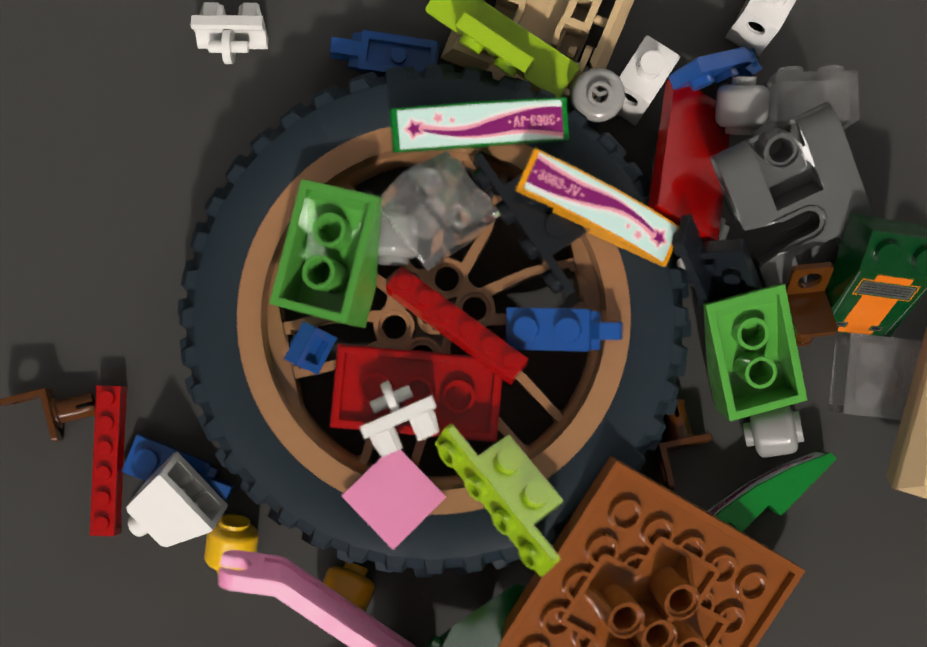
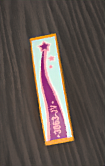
M534 148L515 191L554 208L553 213L588 228L589 234L657 265L666 267L673 251V234L678 231V225L618 189Z

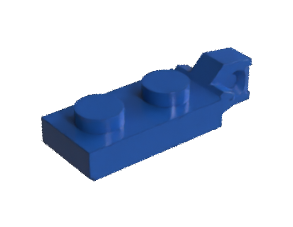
M362 30V33L353 32L352 40L332 37L329 53L333 59L349 61V69L362 73L374 71L376 75L384 76L388 68L413 66L416 72H423L426 65H437L440 42Z
M746 47L697 57L671 73L668 78L674 90L690 86L692 91H697L715 81L717 85L731 81L732 76H752L761 71L763 67L759 64L754 48L746 49Z
M507 307L506 343L516 350L589 352L591 350H600L601 340L623 339V322H601V311L576 308Z
M136 435L121 472L146 481L177 451L225 502L230 499L235 484L217 478L219 469L212 466V462L147 436Z

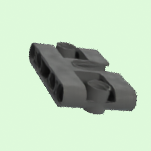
M824 102L780 124L768 123L762 125L756 130L753 137L710 157L712 167L733 219L740 221L744 231L784 222L796 215L809 211L805 221L781 232L750 255L763 288L780 283L786 285L791 268L795 265L832 262L834 265L850 214L874 217L842 124L835 109L829 102ZM782 138L781 148L777 152L769 154L770 145L775 140ZM808 274L803 276L798 282H812L820 274Z

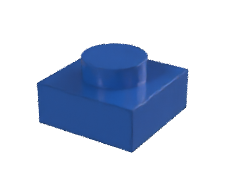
M303 321L298 332L293 336L284 359L298 367L319 374L337 337Z

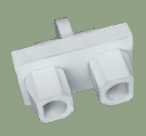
M204 2L200 15L191 16L190 25L195 31L198 49H208L209 53H222L224 64H234L236 53H249V49H268L269 39L258 3H242L239 6L238 15H226L224 6L218 2Z
M389 381L380 384L384 396L370 401V405L374 413L388 407L392 413L360 427L364 439L370 437L381 457L403 448L395 426L402 422L410 420L418 441L440 432L437 417L433 410L437 408L433 396L401 409L399 403L413 397L409 385L393 391Z

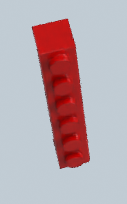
M401 266L386 285V293L510 385L513 384L527 365V357Z
M96 385L90 536H116L121 533L123 472L121 471L124 466L128 386Z

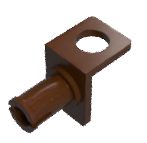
M832 262L795 265L791 268L785 286L797 346L809 345L814 337L835 335L837 333L838 326L825 292L834 270ZM808 274H820L812 282H798L803 276Z
M42 388L0 399V406H11L41 398L52 442L64 440L61 430L63 423L91 416L95 417L94 405L79 408L81 405L95 402L92 391L57 401L53 397L51 389Z
M679 399L674 415H664L669 439H666L664 443H659L655 450L662 484L671 491L675 489V482L667 452L706 444L713 439L712 433L698 436L696 433H692L685 407V399Z

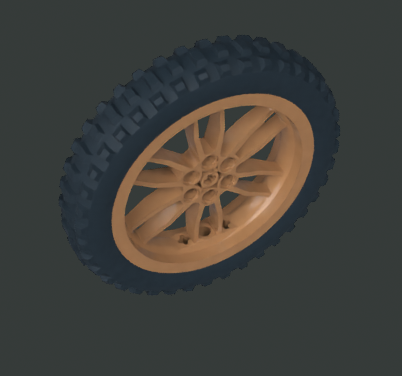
M437 64L426 65L423 72H416L413 66L388 68L384 77L378 78L373 71L349 79L348 87L340 90L337 85L329 89H323L312 95L311 105L306 107L299 102L279 117V127L275 130L268 127L249 143L251 153L248 156L239 154L225 173L228 183L224 188L217 187L206 203L204 210L208 215L207 221L197 222L190 245L195 251L194 259L186 260L181 280V286L188 292L186 298L178 300L179 325L186 329V337L179 340L182 365L190 368L192 373L184 381L188 395H191L193 403L200 405L204 412L198 420L208 440L218 442L220 445V449L215 455L223 468L227 467L231 474H239L242 477L243 482L240 488L257 505L266 503L271 507L268 517L279 526L283 524L288 529L297 527L303 531L301 537L303 541L323 550L329 547L337 549V559L348 563L355 561L361 564L366 560L374 561L376 570L389 573L392 571L402 573L407 567L414 568L416 577H432V574H442L445 569L450 568L454 569L456 576L472 574V572L483 570L485 564L491 562L496 569L512 566V561L521 558L518 548L510 538L499 532L494 526L490 513L482 503L469 495L464 481L459 474L427 476L446 498L394 550L342 497L374 465L371 457L375 447L370 437L366 438L362 454L358 456L333 439L311 416L305 407L299 379L318 374L298 367L284 359L290 347L291 336L295 335V331L299 330L303 321L315 327L340 322L317 316L287 322L284 308L269 304L301 179L356 191L358 184L395 169L426 164L450 165L452 169L437 214L431 265L427 268L417 269L414 268L409 260V265L402 267L461 310L467 301L471 299L480 300L485 305L486 314L477 322L486 328L506 326V314L495 313V304L492 297L527 280L542 277L541 274L546 270L542 265L528 267L481 288L474 287L469 281L468 277L484 249L498 213L494 205L498 203V200L494 195L484 225L463 261L459 262L451 258H445L447 219L461 172L465 167L475 168L473 165L474 155L481 152L502 184L506 185L524 172L534 148L603 181L647 207L650 195L646 189L650 186L651 181L644 171L638 168L635 162L626 163L623 158L627 152L608 132L601 135L596 132L598 122L588 121L587 117L577 109L570 112L567 110L568 141L392 153L389 110L445 104L556 98L555 94L543 88L536 93L530 91L531 82L504 75L500 80L493 79L492 72L468 66L461 73H455L453 65ZM586 227L584 228L587 232L567 246L570 259L556 262L562 271L567 270L568 274L572 273L578 299L575 307L572 308L601 311V322H623V339L601 340L600 350L588 352L578 384L563 410H558L525 373L521 372L516 380L552 417L553 421L529 445L523 444L500 417L498 422V430L505 437L510 434L564 500L558 508L534 525L550 546L554 545L610 456L642 473L640 468L646 461L644 453L647 449L655 451L662 439V434L666 428L662 420L664 415H674L679 400L676 397L679 387L675 382L676 377L685 376L688 348L682 345V338L691 336L692 321L689 320V309L684 307L682 299L689 297L688 282L685 269L677 267L676 263L681 257H677L673 250L666 267H662L589 234V229ZM400 268L396 269L388 279L383 278L377 273L376 287L387 295V301L383 309L370 310L367 324H373L377 340L366 346L412 351L417 347L427 346L435 353L451 354L452 341L437 330H433V327L429 324H424L422 319L386 293V285ZM451 270L458 276L459 282L453 290L443 291L437 287L435 281L441 271ZM392 317L403 318L407 325L405 334L398 339H391L385 333V324ZM336 360L325 362L319 374L335 371ZM427 438L420 441L416 440L411 461L417 467L419 466Z

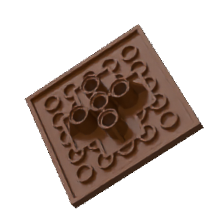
M610 456L552 546L559 555L560 561L544 576H539L537 572L534 574L505 620L499 647H756L806 570L792 560Z

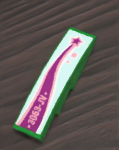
M566 97L445 104L389 110L392 153L473 149L477 147L512 146L569 140Z
M819 450L781 464L747 482L707 512L742 532L766 508L782 516L837 458L831 452Z

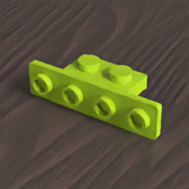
M430 0L425 8L427 14L460 35L459 42L477 55L484 51L495 59L493 65L506 75L514 77L515 74H518L537 88H543L555 94L556 98H561L579 71L577 63L483 0Z
M453 424L444 428L435 443L442 461L447 466L455 469L463 479L469 495L482 503L490 513L492 522L497 530L507 535L518 548L520 558L524 564L530 569L535 570L539 576H544L560 561V557L534 525L558 508L564 500L510 434L478 456Z

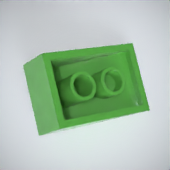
M301 179L269 304L366 328L376 289L382 198Z
M784 283L703 304L707 372L714 406L718 412L729 421H734L807 401Z

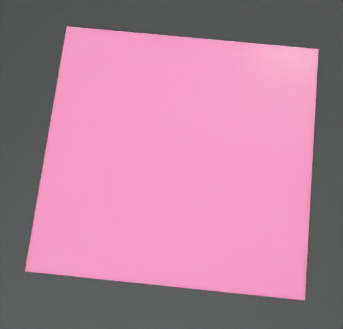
M401 449L381 457L342 495L347 503L392 550L446 498Z

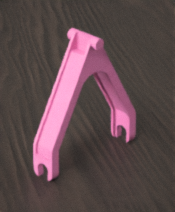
M228 550L222 554V567L219 569L218 585L224 589L275 596L349 647H416L285 557L241 550ZM223 567L240 568V569H245V570H235V569L223 568Z

